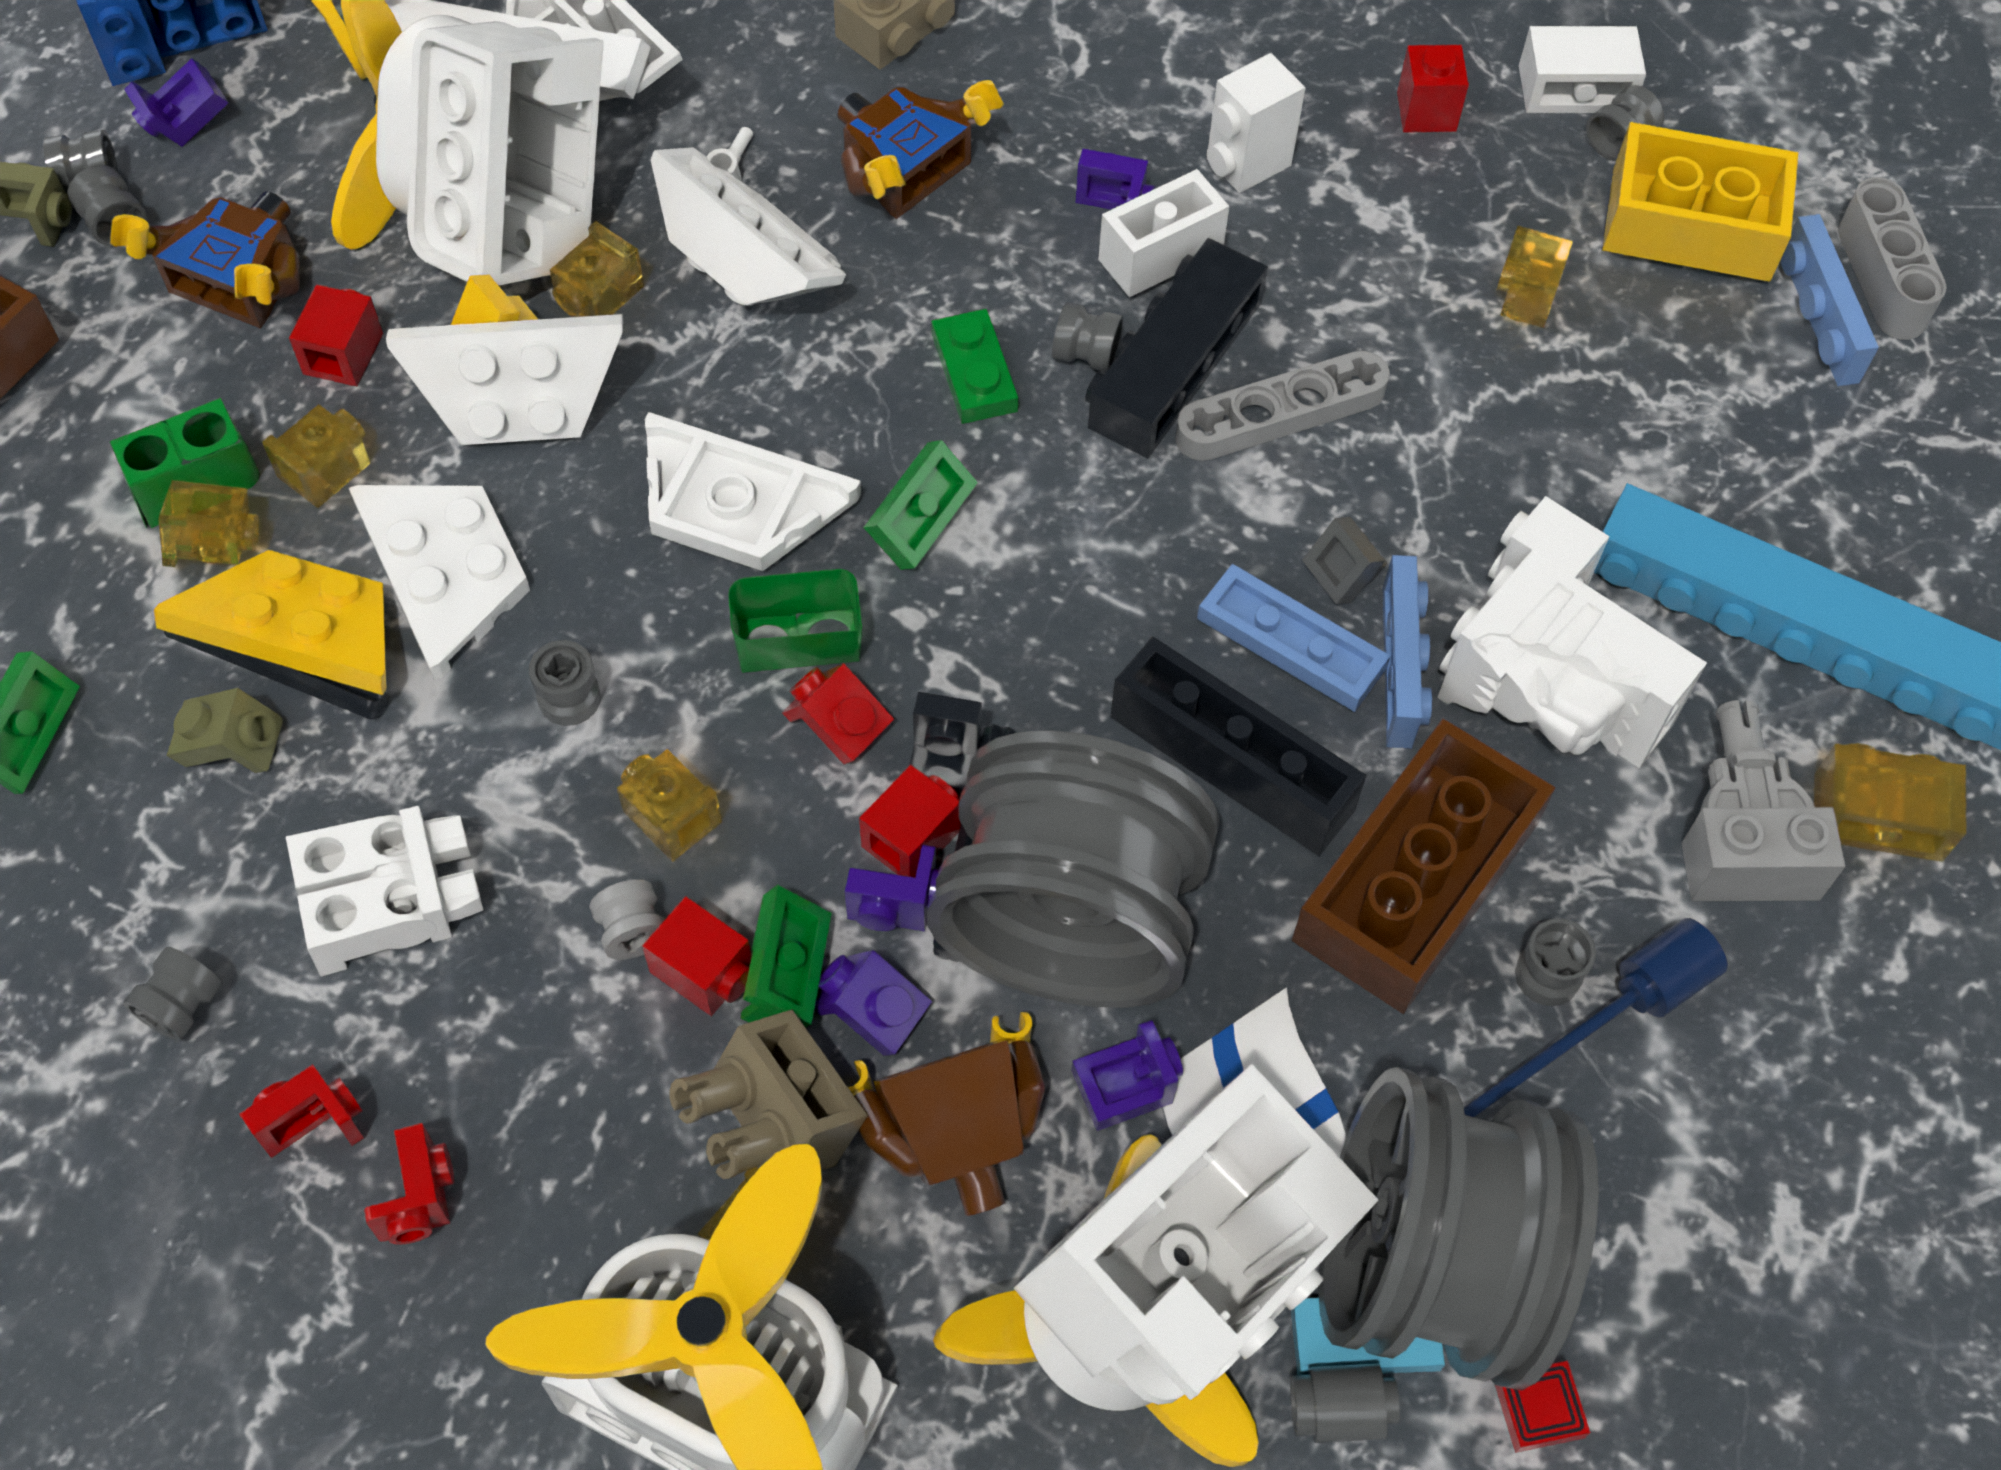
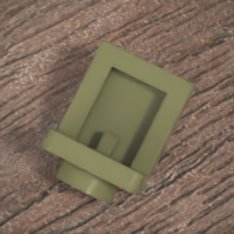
M0 162V215L28 219L40 244L54 247L62 228L69 224L72 216V204L54 168L33 166L21 162Z
M239 688L184 700L182 708L175 717L174 733L166 756L184 767L232 758L254 773L265 772L270 767L283 720L280 715Z

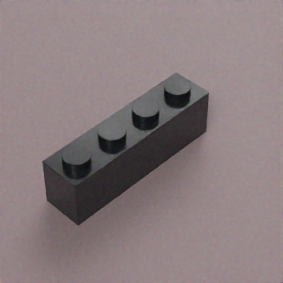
M1210 238L1206 239L1194 256L1187 254L1180 262L1174 275L1173 284L1166 294L1158 292L1152 299L1146 311L1144 323L1138 331L1130 330L1123 337L1117 349L1114 363L1107 372L1099 370L1091 380L1085 395V401L1090 403L1088 429L1149 459L1178 419L1181 410L1189 404L1261 305L1268 266Z
M1152 636L1115 679L1110 716L1112 719L1319 857L1355 812L1367 776L1366 774Z

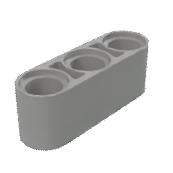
M1871 177L1863 180L1858 185L1839 224L1838 233L1877 325L1891 337L1900 340H1910L1919 337L1926 329L1947 289L1946 282L1904 190L1892 180L1883 177Z

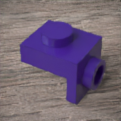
M192 58L153 95L133 81L124 88L135 106L132 116L137 123L150 135L158 137L162 133L181 147L228 104L227 99L208 70Z
M1082 148L1077 170L1075 203L1112 210L1154 190V185L1146 184L1148 160Z
M922 845L916 878L850 868L845 887L847 919L855 920L861 926L875 931H891L895 927L925 932L927 908L930 898L936 891V878L939 871L936 869V847Z
M871 950L847 957L841 955L825 969L820 976L818 987L822 990L816 997L814 1010L821 1016L837 1015L883 1056L896 1054L932 1001L879 954Z
M1152 1020L1138 1025L1136 1038L1073 1060L1071 1068L1097 1131L1173 1104L1178 1077L1183 1076V1067L1175 1044L1170 1037L1160 1038Z

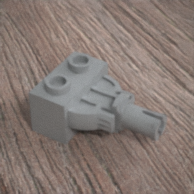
M1739 700L1726 702L1716 709L1725 758H1718L1709 765L1708 775L1711 789L1703 800L1698 817L1681 843L1691 901H1820L1845 868L1834 808H1815L1808 793L1791 778L1787 759L1785 757L1775 759V754L1765 749L1758 716L1759 707L1756 702L1745 700L1743 703V714L1741 713Z

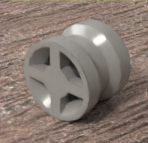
M635 879L622 881L600 891L591 900L589 907L596 923L603 925L605 930L601 943L607 957L615 960H626L644 955L642 945L664 921L663 916L655 913L654 907L657 902V896L650 882Z

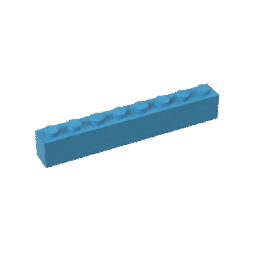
M1628 483L1626 484L1603 530V533L1608 535L1609 539L1594 571L1595 574L1602 576L1611 584L1630 588L1660 601L1661 604L1671 610L1685 612L1715 625L1728 635L1742 637L1770 649L1788 661L1802 663L1832 676L1845 686L1859 688L1894 703L1899 709L1907 713L1919 714L1949 727L1964 738L1981 741L2001 750L2000 641Z

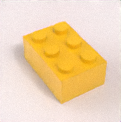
M1630 122L1613 169L1602 251L1770 282L1791 238L1799 152Z

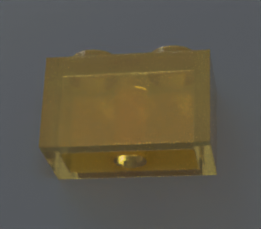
M1835 743L1815 772L1814 806L1815 808H1834L1841 845L1943 862L1966 835V765L1944 762L1935 756L1927 754L1908 756L1878 751L1870 745L1861 743L1847 745Z

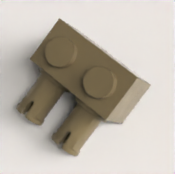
M833 0L836 37L880 70L898 56L907 54L917 42L935 29L945 26L951 17L955 15V0Z
M793 1010L738 1026L714 1069L675 1079L669 1090V1099L674 1111L692 1105V1107L682 1110L678 1116L686 1124L696 1122L703 1117L726 1109H730L742 1127L713 1134L708 1139L706 1154L711 1166L730 1160L728 1163L719 1165L716 1173L722 1179H730L744 1171L761 1166L776 1152L796 1144H809L814 1147L820 1159L821 1171L834 1167L868 1116Z

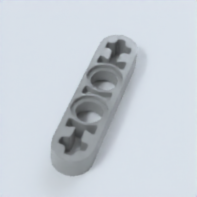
M1356 351L1194 401L1186 405L1179 413L1175 436L1177 447L1184 455L1191 459L1200 461L1212 460L1369 410L1379 405L1385 396L1390 375L1388 365L1380 356L1372 352ZM1352 376H1358V377H1359V379H1355V380H1352V381H1351ZM1371 380H1372L1371 385H1365V384H1364V382H1368V381H1371ZM1300 389H1314L1324 397V402L1314 406L1304 405L1294 397V393ZM1250 405H1258L1266 408L1272 417L1265 422H1251L1241 414V410ZM1227 415L1228 420L1223 421L1224 416ZM1200 425L1205 432L1213 431V434L1205 436L1201 430H1193V426Z

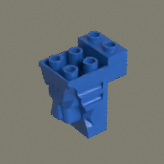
M77 0L80 12L112 86L166 73L163 57L268 31L258 0Z

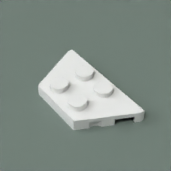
M623 314L398 328L388 330L386 343L388 349L461 445L577 438L582 435L622 335L624 322Z
M648 412L645 418L648 450V508L652 535L764 571L855 504L861 496L860 480Z
M353 486L349 488L353 501L435 681L442 678L451 670L448 661L470 639L478 643L494 627L497 617L501 613L511 610L530 591L526 575L483 486Z

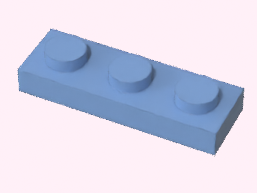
M1820 214L1798 217L1792 229L1789 243L1781 258L1783 271L1786 275L1791 276L1799 295L1801 313L1812 325L1818 339L1820 357L1825 364L1829 365L1837 386L1858 384L1879 348Z
M1392 555L1382 588L1384 652L1390 655V660L1385 670L1386 747L1412 749L1420 725H1429L1432 712L1431 688L1421 687V671H1426L1429 664L1430 637L1429 634L1420 633L1419 618H1424L1427 611L1428 584L1427 581H1418L1417 556Z
M1234 564L1228 568L1199 605L1198 620L1353 712L1358 709L1385 672L1390 660L1389 654Z

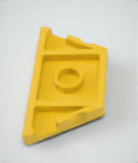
M267 550L159 603L154 608L157 629L383 695L387 689L382 582Z

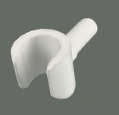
M742 127L729 149L719 148L713 150L707 155V161L715 167L727 170L741 180L738 163L753 136L752 130L748 127Z

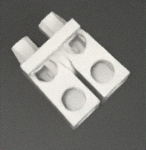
M415 806L399 810L400 816H379L286 836L295 888L298 893L297 898L306 945L321 977L346 970V961L386 949L413 947L431 938L432 942L452 938L449 922L483 911L473 869L438 877L437 864L470 856L467 837L460 815L424 821L420 807Z

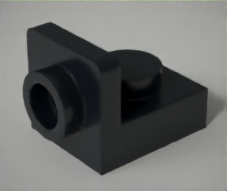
M918 692L913 712L914 747L910 764L927 777L935 775L942 778L956 793H962L967 784V773L970 763L978 752L981 742L982 702Z

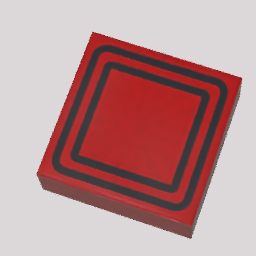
M1568 1360L1553 1363L1537 1383L1522 1391L1495 1385L1515 1453L1585 1439L1591 1433Z

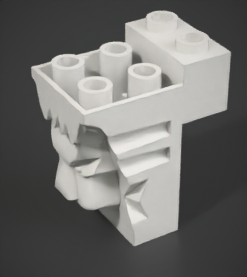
M1545 496L1530 515L1520 511L1503 533L1500 542L1507 547L1497 557L1488 573V576L1494 579L1487 591L1486 596L1488 599L1481 610L1471 606L1463 614L1452 631L1451 638L1457 642L1449 650L1440 665L1439 670L1446 675L1437 698L1446 704L1456 703L1476 712L1488 713L1491 708H1494L1510 721L1516 723L1528 722L1531 728L1539 729L1562 753L1571 752L1574 755H1580L1592 745L1601 741L1609 752L1615 756L1619 754L1640 768L1674 725L1707 662L1588 586L1609 536Z

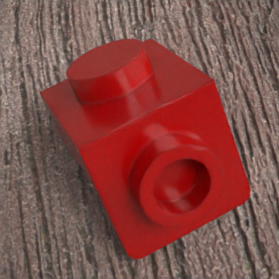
M844 663L824 672L818 667L810 670L790 689L789 692L795 700L782 712L790 722L802 718L843 765L853 762L894 720Z
M313 1064L289 1081H279L266 1087L255 1097L252 1106L239 1114L270 1158H273L330 1118L334 1120L351 1146L363 1139L360 1131L352 1121V1118L363 1112V1110L340 1077L327 1085Z
M423 1123L394 1130L406 1196L364 1209L366 1224L380 1242L389 1241L396 1245L415 1243L429 1237L432 1234L433 1228L450 1224L443 1188L454 1184V1173L450 1155L445 1143L434 1144Z

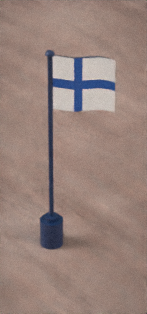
M1684 918L1621 962L1619 970L1622 979L1619 981V989L1622 996L1464 1107V1114L1470 1117L1477 1116L1630 1006L1640 1013L1648 1012L1659 1018L1670 1013L1726 973L1728 968L1727 958L1717 939L1705 926L1694 919ZM1287 987L1181 1058L1183 1076L1178 1077L1173 1104L1162 1107L1171 1136L1248 1066L1253 1064L1340 1158L1347 1136L1340 1114L1298 1036L1289 1007Z

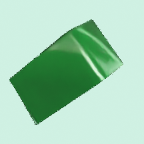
M221 398L109 441L139 514L143 520L137 502L151 528L248 490L258 482L260 476L248 446ZM183 459L187 461H192L190 463L182 465Z
M844 569L745 577L738 579L731 585L728 593L730 621L742 673L860 662L862 621L857 580L851 572ZM827 619L840 621L849 629L847 631L808 634L813 625ZM764 625L777 626L788 635L784 637L747 640V637L754 629Z

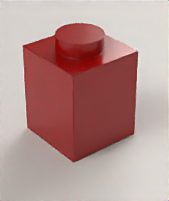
M1462 45L1407 46L1397 90L1403 133L1457 132L1469 87Z
M316 284L289 336V340L303 375L357 387L383 335V331L371 296L363 295L352 289L339 290Z
M910 764L859 817L861 847L897 875L916 878L922 845L936 847L937 857L959 833L958 795L942 778L935 775L927 777Z
M686 896L642 945L649 972L711 1017L724 1001L732 1003L745 991L752 958L749 940Z

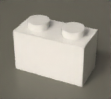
M1530 26L1519 62L1526 113H1595L1604 105H1610L1612 99L1628 86H1642L1646 77L1637 26Z
M1272 53L1217 80L1207 160L1212 170L1218 176L1224 177L1239 194L1292 165L1305 87Z
M1196 169L1103 213L1098 260L1124 292L1131 297L1174 276L1182 259L1187 254L1194 256L1207 238L1224 245L1230 206L1200 171Z

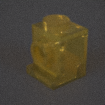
M595 221L588 227L589 236L550 269L554 287L552 290L553 297L557 304L571 316L613 315L644 287L638 249Z
M1517 226L1496 289L1507 292L1501 316L1544 328L1573 241Z
M318 404L279 438L276 439L273 435H269L262 441L276 476L317 508L323 505L370 464L362 438L365 437V432L360 423L344 409H339L335 414H331Z
M172 480L159 515L162 565L176 567L178 558L198 560L206 563L238 565L242 550L255 551L259 535L258 514H249L248 489Z
M668 749L654 759L649 754L641 755L635 758L621 775L622 784L617 787L623 812L672 862L722 823L717 793L709 785L704 786Z

